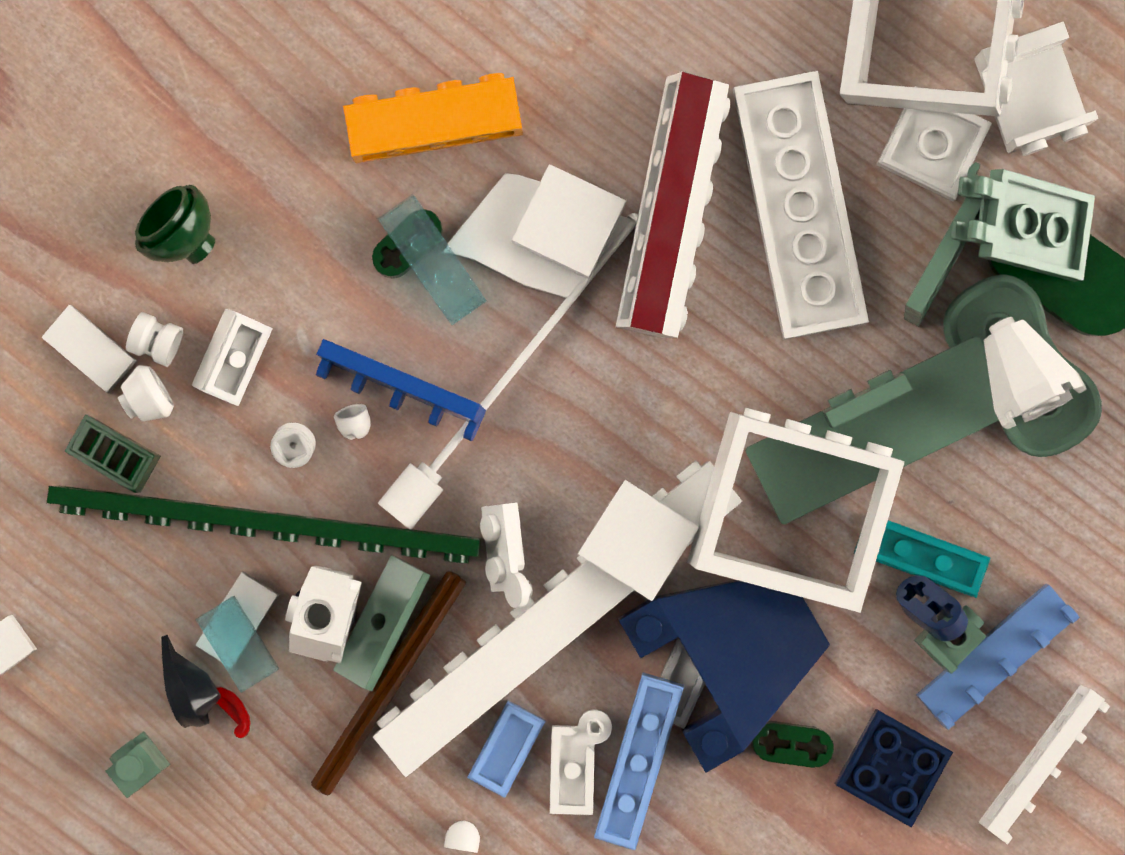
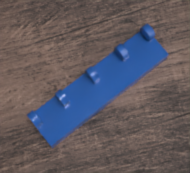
M325 339L322 340L316 355L321 358L316 372L317 377L326 379L332 366H336L355 374L351 391L360 394L367 380L394 391L389 407L399 410L405 396L433 407L428 420L429 424L437 427L445 412L469 422L464 431L463 438L469 441H473L486 413L481 404Z

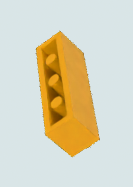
M503 73L479 77V83L462 85L460 80L446 81L437 84V90L420 93V88L417 87L400 89L394 92L395 97L378 100V95H363L353 98V104L343 106L351 156L355 163L523 135L514 77L505 78Z

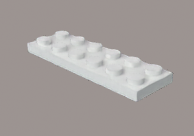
M818 71L734 87L733 95L783 340L868 323L869 319Z

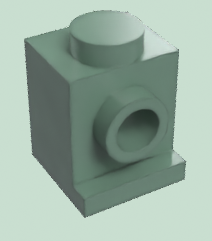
M967 605L963 607V610L967 615L968 625L959 644H952L950 641H940L926 630H923L914 639L944 671L951 674L987 637L979 629L984 624V621ZM941 613L937 616L938 620L943 619L947 622L951 619Z
M143 731L111 755L109 760L113 765L105 772L123 795L128 798L161 773L170 763L145 731Z

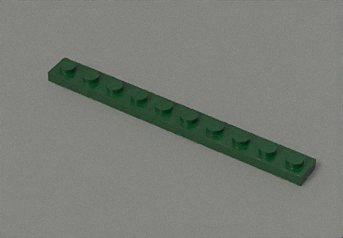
M60 485L49 486L47 503L60 505L59 513L85 516L86 508L102 510V518L128 521V514L145 515V524L170 526L171 519L188 521L187 529L213 532L214 524L231 526L230 534L256 537V529L273 531L272 539L280 541L298 542L299 535L316 537L315 545L340 548L342 540L359 542L358 550L384 553V545L401 547L402 556L426 558L427 551L444 553V561L468 564L470 556L478 557L480 554L481 538Z

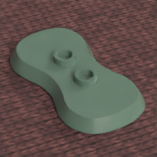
M1009 275L991 276L976 282L961 292L951 302L945 312L943 326L949 348L974 336L979 337L984 346V339L991 335L989 328L1008 317H1013L1015 322L1024 320L1079 373L1086 390L1079 394L1072 388L1069 391L1073 399L1028 422H1024L1021 415L1014 417L1013 420L1017 426L1009 429L1003 427V430L1012 444L1031 456L1048 457L1071 449L1087 438L1100 421L1102 401L1096 384L1084 371L1067 360L1056 348L1048 332L1042 303L1037 293L1028 284Z

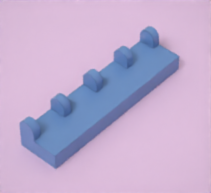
M1045 584L986 634L987 637L957 666L958 668L952 674L943 671L916 695L939 723L949 730L955 725L954 722L974 705L980 704L988 693L1008 676L1014 675L1022 664L1041 648L1044 649L1049 645L1050 640L1070 623L1076 622L1080 617L1071 606L1064 603L1050 585Z

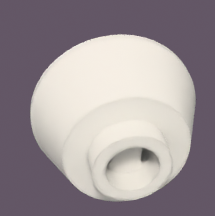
M137 366L121 385L123 394L118 397V400L131 419L138 416L144 422L170 416L174 404L162 381L150 366Z

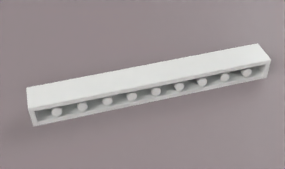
M695 460L676 476L681 482L669 493L662 487L652 497L695 525H698L714 469L713 464L707 461L701 466ZM733 489L725 515L743 502ZM693 536V538L691 539V541H690V543L688 544V546L693 542L694 536ZM579 555L577 557V560L581 563L579 567L569 575L562 569L543 585L548 591L536 602L529 597L526 606L514 608L510 612L514 620L502 630L497 624L487 630L476 640L481 647L469 657L463 651L443 667L448 674L435 685L430 678L410 694L414 702L402 712L395 706L376 722L381 729L375 733L373 738L401 773L407 777L634 590Z

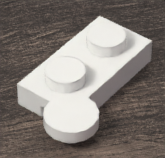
M509 503L481 507L482 519L480 529L486 544L487 562L485 571L490 582L491 592L504 591L506 600L511 607H524L528 603L529 597L532 596L533 590L529 580H526L522 573H518V571L523 570L525 565L518 504Z
M592 709L583 713L579 719L578 726L552 725L550 814L593 815L595 744L606 741L612 731L611 719L602 710Z

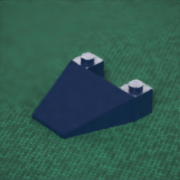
M739 580L655 596L653 601L647 600L618 617L640 659L678 637L717 704V709L681 729L705 773L744 752L830 646L803 597Z

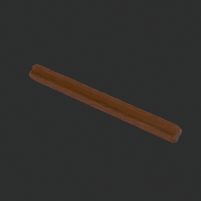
M452 571L445 573L383 669L373 691H369L311 781V786L315 790L327 796L333 792L376 725V722L387 708L466 585V581L461 576Z

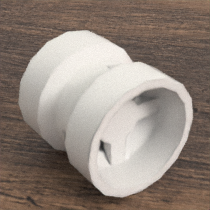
M141 312L135 319L129 332L126 351L138 356L147 354L152 356L154 362L168 367L180 346L183 328L172 323L160 324L157 322L156 317Z

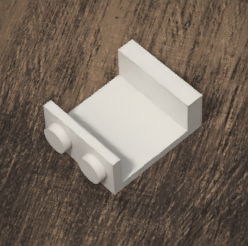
M1064 21L1018 37L1016 60L1008 61L1006 78H1012V91L1009 94L1008 104H1002L1000 117L995 116L1008 154L1020 149L1023 156L1033 154L1048 147L1046 140L1058 136L1062 137L1063 142L1076 139L1087 134L1086 127L1098 119L1096 110L1086 114L1064 54L1062 44L1069 38ZM991 47L982 49L974 58L984 88Z

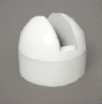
M350 405L339 410L334 415L336 426L345 438L350 440L360 439L368 434L371 421L366 405Z
M468 821L455 822L447 830L444 848L478 853L480 842L478 830Z

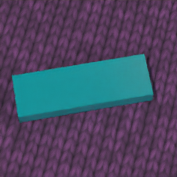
M888 520L876 562L914 576H925L935 584L977 598L991 558ZM857 542V544H856V547H855V550H854V553H853V554H855V552H856L858 542Z

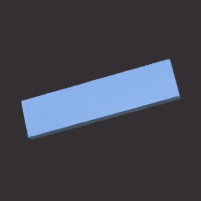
M642 672L594 834L595 839L636 850L684 684Z

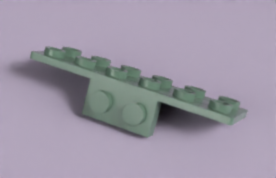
M974 336L896 375H893L891 370L885 371L867 381L870 386L869 388L855 395L852 389L846 390L828 400L830 407L799 422L811 425L810 434L825 438L827 430L853 437L851 446L866 449L868 442L893 448L891 457L905 461L903 466L905 467L999 421L993 406L985 348L980 338ZM769 437L748 446L745 450L781 524H787L876 481L880 468Z

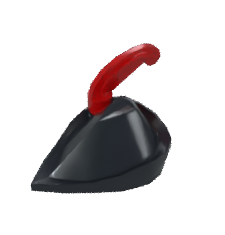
M168 635L162 636V664L165 691L171 710L178 723L184 728L209 724L208 712L214 705L218 704L238 725L234 729L235 736L238 738L247 736L250 731L251 721L248 711L240 698L226 688L216 687L208 673L175 651Z

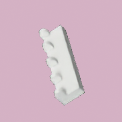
M1080 685L979 820V823L1008 844L1013 837L1007 831L1024 809L1032 813L1036 806L1030 800L1047 777L1051 775L1057 779L1061 774L1056 765L1073 742L1076 740L1083 744L1087 739L1081 733L1097 710L1106 713L1110 708L1104 702L1105 699L1092 689Z

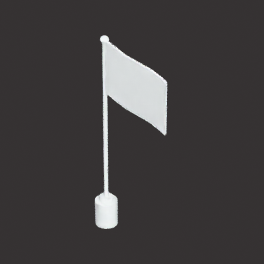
M505 173L444 247L441 253L454 254L477 261L523 286L566 298L481 402L485 410L492 404L634 229L638 219L637 213H631L627 217H619L590 279H587L512 243V238L540 181ZM466 421L430 466L421 462L416 468L410 463L379 500L378 504L410 530L443 491L437 485L442 477L436 471L462 441L464 431L469 422Z

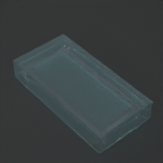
M235 596L195 619L241 693L280 669Z

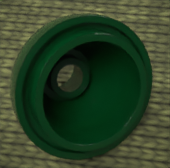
M194 185L173 187L161 194L147 208L137 224L135 230V247L137 251L150 260L167 263L186 258L190 263L197 264L206 258L215 245V238L209 234L211 213L208 201L202 192Z

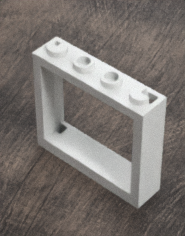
M853 0L840 87V95L847 104L1000 117L1002 104H1008L1009 94L1012 91V78H1006L1008 61H1015L1017 56L1018 35H1013L1012 31L1014 18L1021 19L1024 0L997 1L984 93L868 84L867 79L879 0Z
M745 408L744 415L730 412L697 525L699 528L694 535L687 563L698 570L861 613L905 461L891 457L893 448L872 442L867 443L866 449L851 446L853 437L827 430L825 438L810 434L811 425L786 419L783 427L769 423L771 414ZM748 432L880 468L846 586L714 552Z

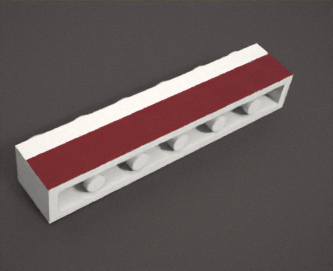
M685 72L666 77L616 322L617 328L660 338H678L679 331L686 324L688 311L684 305L687 291L692 287L696 276V266L693 264L695 251L700 246L704 237L705 227L702 223L704 207L709 203L713 192V183L710 181L712 167L717 162L721 153L722 143L718 138L721 123L725 121L730 108V99L727 98L729 84Z

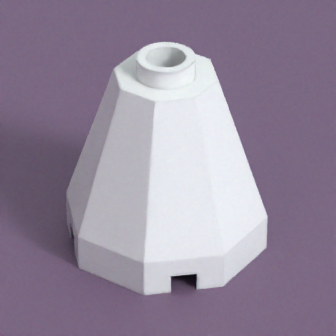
M1008 317L989 328L991 335L984 339L994 411L1002 427L1009 429L1017 426L1013 420L1014 417L1021 415L1024 422H1028L1073 399L1069 391L1072 388L1079 394L1086 390L1079 373L1024 320L1015 322L1013 317Z

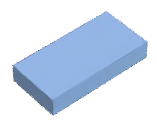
M508 700L467 778L505 798L537 739L545 720Z

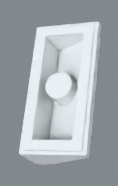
M225 309L192 386L239 406L273 328L230 309Z

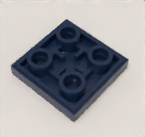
M875 709L834 784L912 828L953 752Z

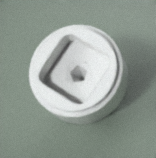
M287 423L279 427L274 434L270 449L278 463L285 467L297 468L305 465L310 460L315 450L316 441L313 433L306 426L299 423Z

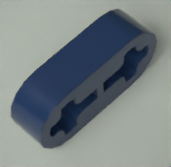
M915 575L908 577L898 586L896 598L905 614L934 638L940 641H951L961 636L967 629V615L960 603L929 578ZM915 595L925 596L927 601L923 604L920 600L913 597ZM940 612L945 617L951 619L948 622L943 619L938 620L936 615Z

